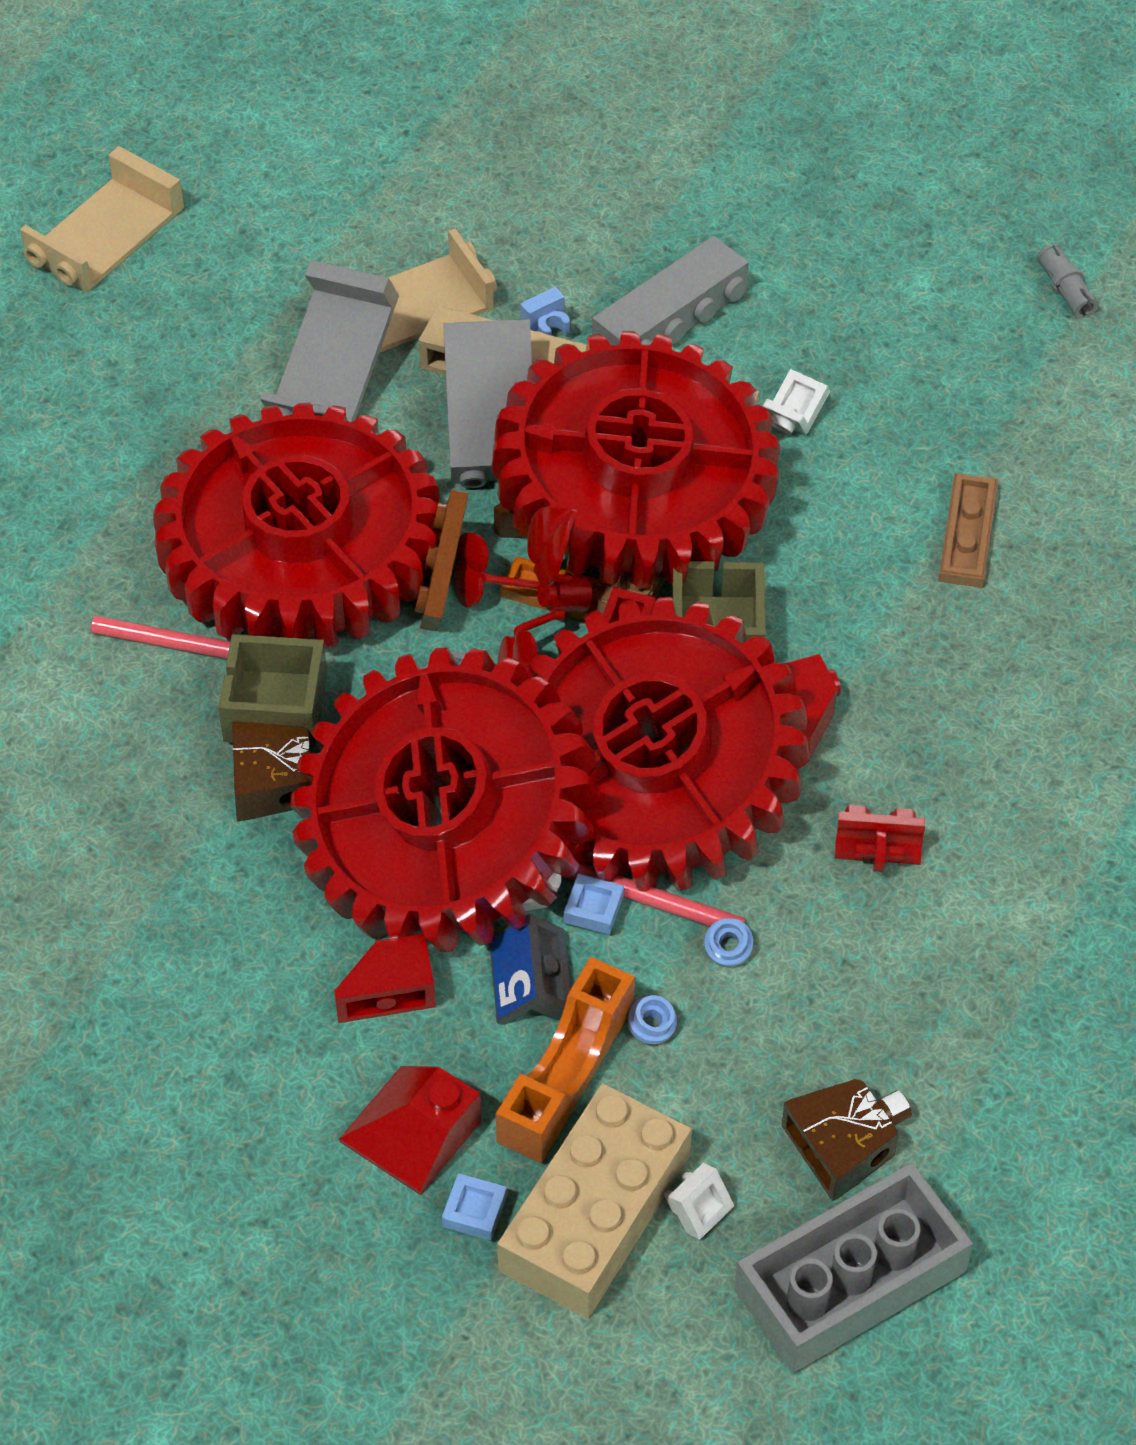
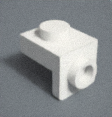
M790 369L774 400L766 399L762 407L769 410L773 419L772 426L777 430L789 435L792 434L793 430L807 435L826 401L830 389L827 385Z

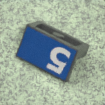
M532 914L526 915V925L517 931L509 926L494 935L491 943H489L496 1020L501 1025L508 1024L531 1009L555 1020H560L567 995L571 990L564 929Z

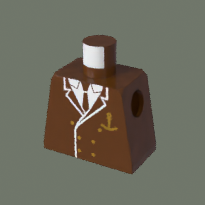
M232 722L237 822L292 811L293 809L290 806L291 794L300 787L311 785L296 769L299 757L309 753L308 730L298 726Z
M853 1079L784 1102L781 1126L833 1202L895 1155L899 1136L895 1125L911 1118L912 1113L908 1101L900 1091L896 1090L876 1100L862 1080Z

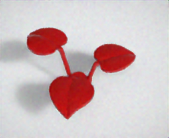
M542 507L534 513L531 519L527 551L530 560L535 563L534 573L538 581L486 573L489 550L485 540L480 535L470 532L464 533L459 537L457 546L458 559L455 563L453 579L455 592L461 605L475 607L482 598L484 582L537 589V598L540 606L546 607L550 611L548 614L517 625L514 628V637H504L500 645L497 664L507 658L515 659L522 663L531 678L533 677L528 664L535 655H538V648L533 635L528 630L553 620H564L565 612H586L592 601V586L586 576L559 574L575 515L578 511L574 508Z

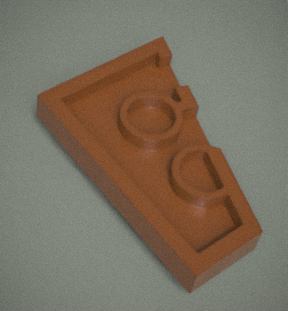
M451 489L447 504L438 502L433 529L441 530L438 546L428 549L424 570L431 571L432 573L428 587L420 585L414 611L422 613L421 629L438 631L469 493Z

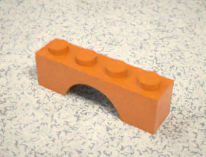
M593 957L589 958L567 995L559 1025L541 1060L527 1075L519 1074L496 1112L498 1144L541 1164L543 1163L627 1020L628 1012L634 1003L635 976Z

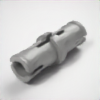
M1054 243L1052 248L1050 244L1042 248L1037 255V261L1053 282L1051 287L1056 295H1062L1077 319L1083 317L1080 309L1085 316L1094 314L1099 303L1084 284V275L1081 270L1069 262L1059 244Z

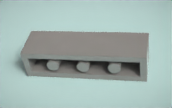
M712 236L592 318V335L601 334L605 336L610 345L619 344L620 335L623 331H635L639 335L642 345H651L654 336L658 334L670 336L672 344L677 343L689 329L700 322L705 323L709 321L718 309L730 301L736 302L744 295L748 285L749 262L715 236Z

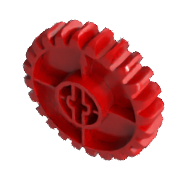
M623 331L618 345H610L607 338L601 334L590 335L587 338L585 352H581L574 345L565 343L556 348L554 364L548 360H536L528 368L527 381L515 382L509 390L506 408L501 409L495 424V443L493 445L491 467L494 477L499 480L497 496L502 507L514 511L513 527L520 535L528 536L530 522L534 513L542 507L574 508L578 510L565 553L568 554L566 571L576 576L583 574L591 565L599 568L598 579L601 584L613 586L617 583L621 573L631 575L632 583L637 589H650L653 575L656 573H662L666 581L673 584L674 568L680 574L682 573V584H684L690 561L714 562L715 572L719 568L721 554L725 557H737L746 549L748 536L757 534L764 526L768 508L774 500L779 481L777 464L780 455V444L778 438L770 433L773 423L771 414L767 408L754 405L757 391L750 382L738 381L730 384L733 366L725 360H716L708 366L702 363L704 348L698 345L690 344L681 352L672 350L671 337L663 334L654 336L651 345H642L640 337L635 331Z
M298 403L294 406L292 415L283 416L279 407L275 405L267 406L261 410L262 420L252 422L246 415L241 414L229 418L230 433L225 435L217 429L208 430L200 435L202 452L189 449L183 451L176 458L178 472H173L164 477L160 486L162 500L155 504L153 511L156 533L154 543L158 564L163 573L166 574L168 589L178 600L187 601L189 614L198 622H209L215 618L217 634L226 639L231 638L232 634L239 635L243 630H247L251 636L300 639L315 637L316 640H324L325 649L334 648L338 644L337 632L346 630L353 638L362 639L371 635L370 618L375 617L382 622H393L400 616V600L406 602L417 600L420 585L424 586L423 578L432 573L431 571L424 570L428 549L438 546L441 530L433 529L438 502H440L438 483L433 476L428 475L427 462L419 451L406 449V438L397 430H386L379 434L378 419L375 417L361 415L353 422H348L346 407L336 405L328 407L323 416L314 415L311 403Z
M659 597L654 603L651 615H642L634 599L622 601L619 606L618 621L609 623L601 612L595 610L585 615L588 634L580 638L572 631L562 629L553 636L559 656L554 659L545 654L535 655L528 664L532 677L540 676L547 679L559 694L561 702L566 703L572 708L582 723L583 732L581 737L588 742L596 758V764L588 775L599 788V801L590 809L582 810L594 826L592 839L582 844L569 843L567 847L580 865L586 864L590 866L593 863L598 879L612 882L617 876L623 877L626 871L632 872L639 892H647L651 887L655 888L659 874L669 873L673 886L677 891H681L691 887L693 881L692 868L702 866L710 877L717 880L727 875V866L724 854L732 850L740 858L751 860L759 853L755 829L766 833H778L782 829L785 821L781 803L797 801L802 792L798 769L806 766L809 760L808 740L803 733L807 726V716L804 702L800 697L795 696L794 674L786 664L775 663L773 645L764 636H756L747 640L744 621L734 615L724 617L714 627L710 606L697 601L691 605L684 617L677 616L672 597Z
M448 647L435 648L429 656L428 667L421 669L413 657L407 654L397 659L395 678L386 681L380 672L373 669L363 676V685L367 693L364 697L358 700L351 694L342 693L334 701L335 708L342 716L337 725L323 721L316 723L311 734L323 748L320 754L307 753L299 757L296 769L311 785L300 787L291 794L290 806L303 819L292 831L294 844L308 856L304 863L305 873L308 879L320 890L325 891L324 897L326 902L342 918H353L356 926L367 936L373 939H381L389 935L390 938L399 940L404 936L424 933L425 937L439 952H452L459 943L461 930H465L478 946L491 943L494 936L493 921L501 917L516 931L526 925L527 914L523 903L531 898L540 905L548 907L552 904L557 895L547 880L553 873L562 876H574L578 870L580 863L567 847L569 843L582 844L592 839L594 826L582 810L590 809L599 801V788L588 775L596 764L595 754L588 742L581 737L583 732L582 723L572 708L566 703L561 702L559 694L547 679L540 676L531 678L521 662L507 658L496 665L486 650L473 648L465 654L461 664H459Z

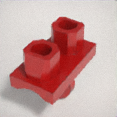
M848 805L845 812L839 811L835 858L873 861V871L883 872L885 862L921 865L925 818L916 817L913 809L896 808L893 812H890V815L871 814V811L866 806Z

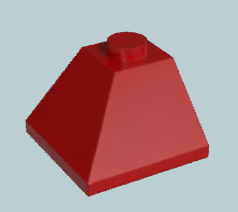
M400 1066L342 1134L339 1141L421 1195L480 1124V1092L440 1067Z

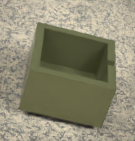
M690 561L684 584H682V573L680 574L673 568L672 599L677 616L684 617L689 607L698 601L709 604L714 627L724 617L734 615L744 621L747 640L756 636L766 637L764 562H723L721 597H712L714 562Z
M232 634L226 663L227 675H224L218 707L223 742H233L232 722L240 721L304 727L308 730L309 747L316 748L317 740L311 732L316 723L320 722L327 679L324 640Z

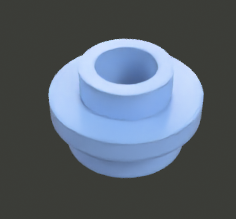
M725 918L713 923L707 930L704 940L709 958L716 964L724 967H734L745 962L751 955L754 945L749 927L742 921L733 918ZM727 937H732L738 941V946L734 950L726 951L721 948V941Z
M650 995L639 998L632 1004L627 1015V1024L633 1036L641 1042L660 1044L667 1041L674 1033L677 1026V1016L668 1000L657 995ZM652 1017L657 1020L659 1026L652 1027L646 1024L643 1018Z

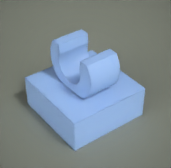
M556 287L520 303V320L530 319V330L539 331L551 336L552 330L557 328L565 335L570 333V319L565 314V297Z

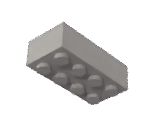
M910 1163L738 1261L734 1290L792 1373H795L967 1272L973 1242L914 1164Z

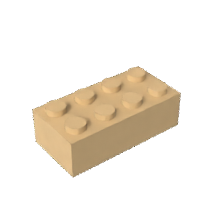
M602 1083L497 1243L498 1271L589 1319L663 1201V1193L671 1188L689 1159L692 1128Z

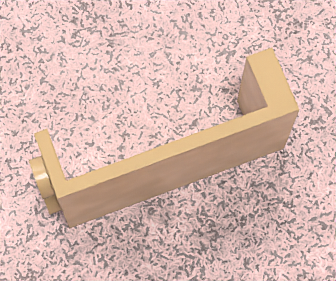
M120 146L108 155L112 179L44 236L27 225L20 229L24 247L23 253L31 265L36 268H45L55 274L65 285H74L86 293L184 209L180 179Z
M456 228L448 231L449 255L388 277L398 292L399 298L380 352L421 337L437 305L476 316L494 309L493 292L497 291L495 277L489 268H483L478 261V256L472 243L469 241L465 242Z

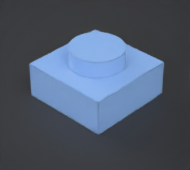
M578 874L564 910V923L610 935L624 897V885Z
M458 1173L442 1215V1227L492 1241L507 1199V1187Z

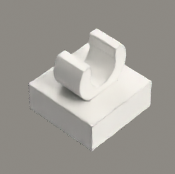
M702 1163L693 1173L685 1172L681 1176L684 1182L673 1192L667 1190L663 1193L671 1211L677 1214L685 1232L699 1240L734 1207L717 1169L705 1163Z

